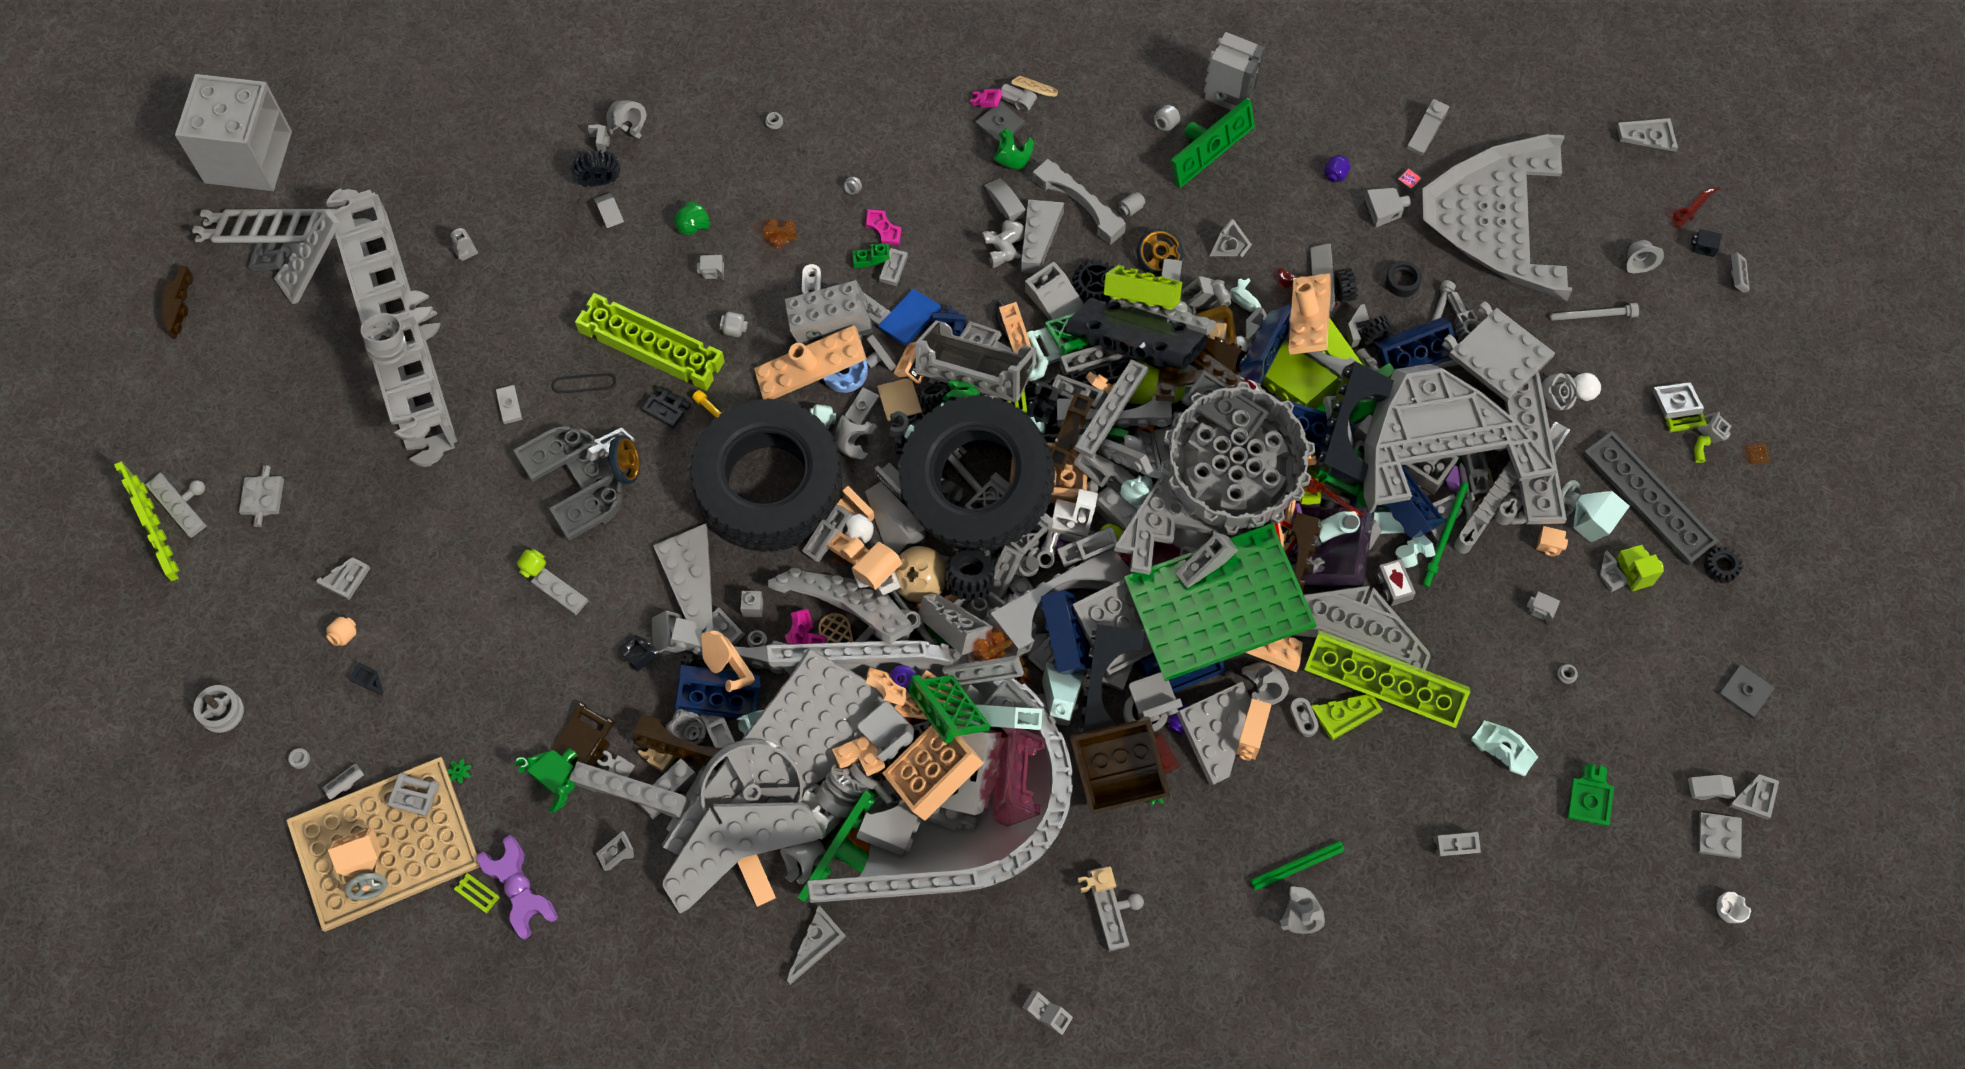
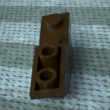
M186 266L179 267L174 281H166L162 297L163 322L166 331L172 339H176L177 335L181 333L182 321L188 315V307L184 301L187 298L188 286L193 282V275Z

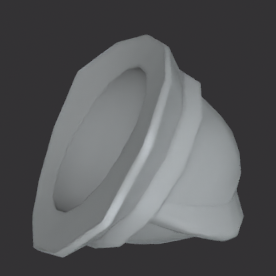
M1647 240L1634 242L1629 247L1627 253V272L1640 273L1656 268L1664 258L1663 249L1653 246Z

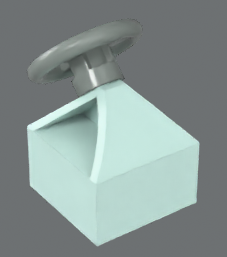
M1576 480L1568 481L1561 489L1564 505H1568V509L1565 511L1566 516H1569L1575 510L1573 528L1590 542L1609 535L1629 508V505L1613 491L1581 495V487Z

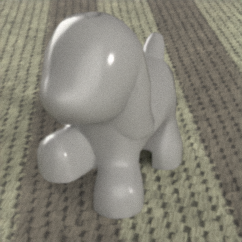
M1005 220L1002 223V233L997 235L995 231L982 232L985 243L993 244L997 250L990 252L991 258H989L992 268H996L1004 262L1012 261L1015 258H1022V255L1017 253L1012 245L1024 238L1025 229L1021 223Z

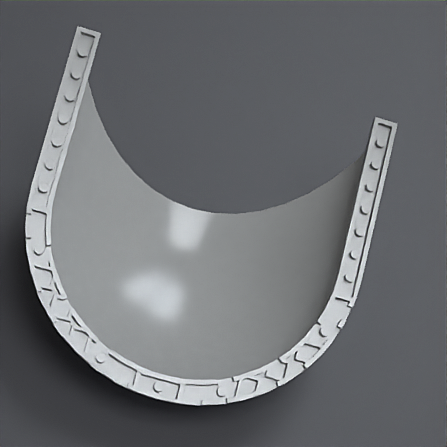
M927 641L766 646L769 665L772 667H783L790 676L808 648L865 679L869 667L887 672L889 677L894 668L902 665L913 668L916 675L922 676L927 670L936 677L944 676L942 672L944 666L988 660L973 652L961 655L955 649L949 648V645L942 643L940 646L931 645ZM1010 678L1036 704L1033 709H1042L1041 730L1018 728L1019 734L1003 739L1002 747L998 750L997 756L999 758V768L994 772L995 786L990 794V798H992L991 807L985 813L970 814V816L976 818L977 826L973 832L964 828L954 831L929 821H924L918 816L917 821L920 822L917 832H912L910 836L913 842L909 852L905 850L901 857L871 844L867 863L859 877L807 881L810 903L977 890L1010 879L1036 862L1052 845L1065 822L1070 807L1073 787L1071 784L1072 766L1064 737L1061 732L1059 733L1055 725V719L1053 716H1049L1044 708L1045 705L1037 695L1024 683L1021 684L1014 678ZM1005 679L973 683L971 685L987 697L988 700ZM904 717L912 726L915 725L911 718ZM904 800L889 806L883 802L869 810L868 813L884 812L902 804Z

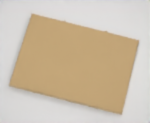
M910 378L877 386L887 421H891L890 414L896 411H901L907 416L922 413L913 382Z

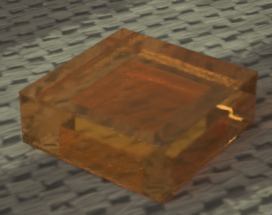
M1766 443L1748 445L1746 447L1751 465L1771 461Z

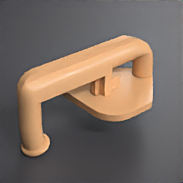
M715 630L701 635L703 659L713 673L721 672L729 662L740 678L735 681H726L725 687L728 692L751 685L754 682L753 674L727 637Z

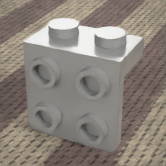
M1161 672L1129 684V690L1140 719L1149 716L1151 722L1160 719L1159 715L1165 713L1167 716L1179 712L1178 709L1183 706L1180 698L1176 700L1169 680L1165 681Z
M889 701L881 703L858 723V729L878 749L877 757L882 762L887 758L889 760L898 753L899 748L902 746L906 747L913 740L914 727Z

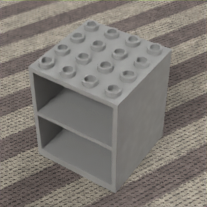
M195 74L175 136L204 183L274 191L292 130L266 82Z

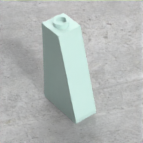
M1046 662L1042 684L1050 716L1070 721L1085 672L1063 675L1055 670L1053 664Z
M976 705L990 726L1041 730L1042 709ZM961 708V710L972 713L970 710L966 708ZM962 716L959 717L960 719L965 720V721H968V720H969V719H967V718H965V717H962ZM971 720L970 722L976 725H981L980 723L975 722L973 720Z

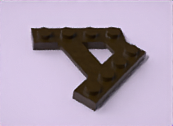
M1202 350L1190 364L1197 371L1178 373L1179 369L1168 365L1160 367L1156 401L1175 402L1176 388L1193 385L1203 371H1206L1231 388H1236L1239 382H1245V380Z

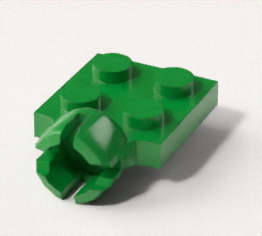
M1586 764L1582 768L1581 778L1572 779L1567 819L1605 827L1610 825L1614 786L1607 784L1606 767L1599 765V768H1596V764Z

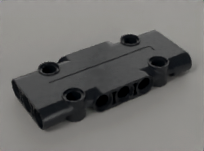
M1094 298L1088 299L1068 320L1066 326L1068 333L1080 337L1086 336L1087 343L1091 345L1100 344L1106 350L1140 361L1150 356L1155 366L1163 367L1168 365L1180 370H1185L1205 348L1207 343V334L1188 329L1187 325L1183 322L1172 323L1169 318L1135 307L1125 309L1121 307L1119 302L1110 301L1106 303Z

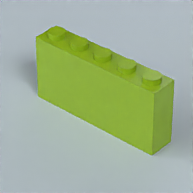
M1283 342L1264 381L1260 385L1266 387L1272 394L1278 395L1283 401L1289 400L1317 409L1324 403L1323 398L1336 393L1339 385L1338 377L1303 353L1290 355L1288 350L1289 344Z

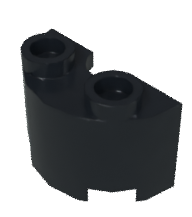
M1041 381L1037 383L1033 392L1036 394L1035 400L1030 401L1027 407L1028 416L1034 417L1035 420L1048 425L1051 422L1052 414L1055 415L1057 412V399H1061L1059 395L1062 390Z
M637 635L618 648L620 654L631 663V667L637 672L660 655L657 649L651 646L645 638L641 640Z

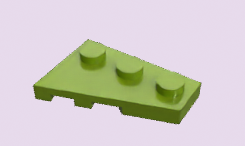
M1368 694L1348 698V700L1328 702V704L1311 706L1315 717L1332 741L1381 713L1383 710L1376 699Z

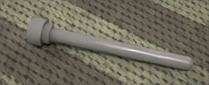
M1442 281L1440 286L1441 296L1432 321L1441 318L1448 294L1454 292L1456 288L1455 283L1452 281Z
M1629 303L1623 308L1551 313L1549 319L1554 321L1615 315L1635 318L1639 316V306L1637 303Z

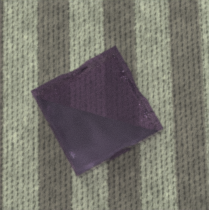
M1301 507L1302 514L1319 518L1320 522L1343 511L1357 514L1360 520L1358 529L1352 533L1341 534L1325 542L1319 539L1321 545L1317 546L1314 555L1311 554V560L1314 561L1316 558H1321L1326 562L1321 564L1325 568L1321 572H1316V574L1305 573L1303 580H1306L1304 587H1363L1374 519L1372 514L1369 513L1368 508L1340 507L1325 509L1321 507ZM1297 542L1287 555L1290 565L1297 563Z

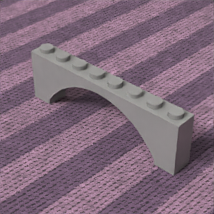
M1112 547L1098 553L1093 558L1085 559L1077 567L1075 565L1070 567L1062 575H1055L1051 581L1040 583L1036 589L1025 591L1021 597L1009 600L1003 607L994 608L989 613L990 616L987 623L993 626V632L1012 656L1018 655L1019 657L1030 651L1034 643L1031 635L1032 620L1035 611L1042 602L1041 596L1061 590L1066 591L1078 588L1102 590L1124 579V576L1130 575L1133 572L1130 571V568Z
M911 718L915 725L928 721L924 719ZM905 802L884 812L875 814L866 812L856 838L902 857L905 850L909 852L913 842L910 836L912 832H917L920 822L917 821L918 815L912 812Z

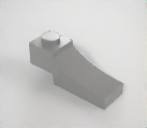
M1433 99L1407 149L1421 156L1424 155L1447 115L1448 105Z
M836 504L828 518L820 522L802 551L813 560L820 562L829 549L827 544L839 532L844 533L848 531L846 522L854 514L843 506Z

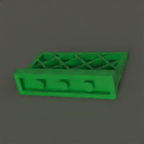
M1075 313L1046 321L1044 324L1060 350V357L1098 346L1087 343L1086 337L1079 338L1074 334L1064 333L1068 320ZM1052 326H1061L1062 330H1055ZM1062 337L1071 341L1062 344L1060 339Z
M920 675L912 676L908 693L945 744L952 743L953 738L956 736L990 730V724L953 675L922 679ZM944 683H950L953 688L944 685ZM928 686L934 687L936 690L929 689ZM939 690H942V691H945V692L950 693V694H949V696H948V695L943 694V693H940V692H938V691H939ZM952 695L961 697L962 700L952 697ZM937 698L944 700L945 703L939 702ZM948 702H949V703L955 704V705H957V706H959V707L956 708V707H953V706H950V705H947V704H948ZM961 708H966L970 710L972 713L961 710ZM946 711L954 713L955 715H949ZM959 715V716L965 717V718H967V719H969V720H968V721H965V720H962V719H960V718H957V716ZM971 720H973L975 722L980 723L981 725H976L970 722ZM955 724L963 726L964 728L957 729V726Z

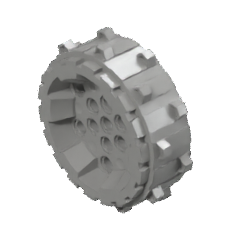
M1239 382L1236 388H1222L1208 395H1202L1197 392L1191 396V406L1183 412L1181 417L1176 416L1172 422L1174 429L1166 431L1164 441L1170 445L1169 458L1161 463V472L1169 475L1168 483L1183 503L1181 512L1186 516L1195 514L1208 524L1224 527L1227 535H1235L1239 529L1263 526L1268 521H1272L1275 524L1282 522L1285 518L1284 510L1290 506L1293 500L1300 501L1305 493L1302 487L1309 485L1311 475L1306 472L1308 467L1307 460L1309 456L1315 453L1314 443L1306 440V433L1300 421L1292 413L1294 405L1289 400L1280 402L1266 392L1251 389L1248 382ZM1240 393L1268 411L1269 414L1246 445L1249 437L1247 431L1242 428L1248 425L1250 416L1245 410L1234 412L1232 424L1237 429L1229 434L1195 412L1197 405H1204L1207 401L1211 402L1219 396L1232 398ZM1243 415L1246 418V422L1238 424L1235 421V416ZM1237 432L1245 436V440L1241 443L1234 440V435ZM1207 434L1210 438L1204 440L1200 435ZM1268 440H1275L1277 445H1270ZM1222 444L1226 449L1219 450L1216 446ZM1256 447L1260 452L1253 453L1250 448ZM1239 455L1242 458V460L1235 461L1233 459V456ZM1222 463L1225 468L1218 469L1215 464ZM1256 466L1259 471L1252 472L1249 467ZM1205 471L1207 476L1201 477L1197 472ZM1238 474L1241 479L1235 480L1231 475ZM1273 477L1275 482L1269 483L1265 478ZM1236 492L1240 498L1234 499L1230 496V493Z

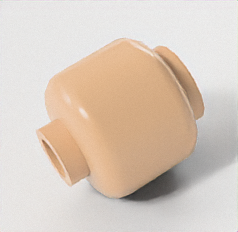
M338 617L327 627L326 637L333 645L344 646L356 635V624L350 618Z

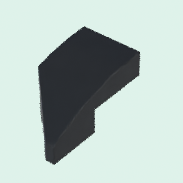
M358 663L349 681L382 695L383 690L377 671Z

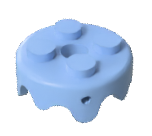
M864 360L848 367L847 369L850 370L848 374H841L839 371L823 378V381L830 389L836 392H852L861 387L867 378V361Z

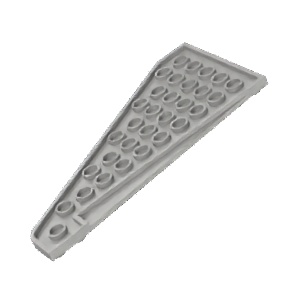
M808 648L790 678L741 741L750 739L765 740L783 748L796 763L802 777L803 791L825 778L832 766L837 764L832 749L865 736L858 729V723L883 703L884 698L876 688L866 684L865 678ZM762 747L745 748L752 779L758 782L760 788L797 787L795 769L783 755ZM728 758L706 785L704 791L706 810L710 806L715 816L717 812L713 808V804H729L742 792V782ZM763 795L756 801H750V803L788 802ZM699 796L672 827L662 843L663 848L679 855L704 816Z

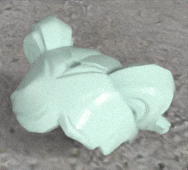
M1139 475L1137 479L1127 480L1122 484L1121 496L1136 511L1139 510L1152 490V479Z

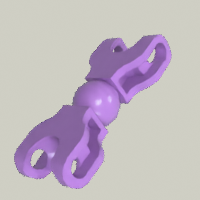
M509 835L503 839L506 851L500 860L493 861L490 855L485 852L479 853L477 860L484 873L499 879L504 884L505 894L511 898L510 900L513 904L510 922L516 933L525 940L531 935L528 923L534 914L541 913L550 922L557 920L558 915L549 900L540 895H535L530 890L529 880L524 876L521 869L524 862V852L517 840Z

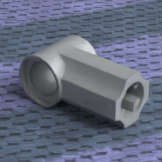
M1004 84L1001 88L1003 93L1001 99L1014 104L1018 110L1022 109L1025 113L1029 112L1037 99L1036 94L1028 89L1022 91L1009 84Z

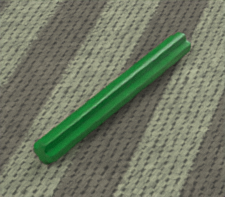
M1337 841L1252 879L1251 885L1254 890L1261 889L1342 853L1344 846L1341 841Z

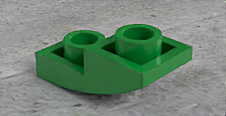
M871 244L870 250H853L854 268L869 267L890 259L889 244Z

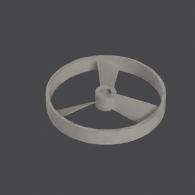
M758 739L738 741L720 750L706 765L699 783V798L705 814L707 810L704 802V791L707 779L714 767L727 756L742 782V792L729 804L750 803V801L758 800L761 795L793 803H801L803 796L802 777L792 757L778 745ZM762 747L783 755L795 769L797 787L760 788L758 782L752 779L745 748ZM717 814L716 817L719 820V822H721V819Z

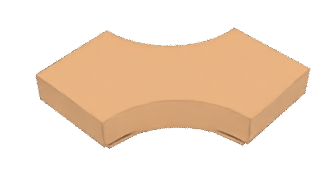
M869 667L866 675V684L876 688L883 695L884 701L903 706L906 700V688L893 682L889 677V673Z

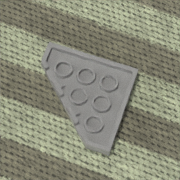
M1243 682L1176 713L1210 786L1230 777L1250 704V697Z

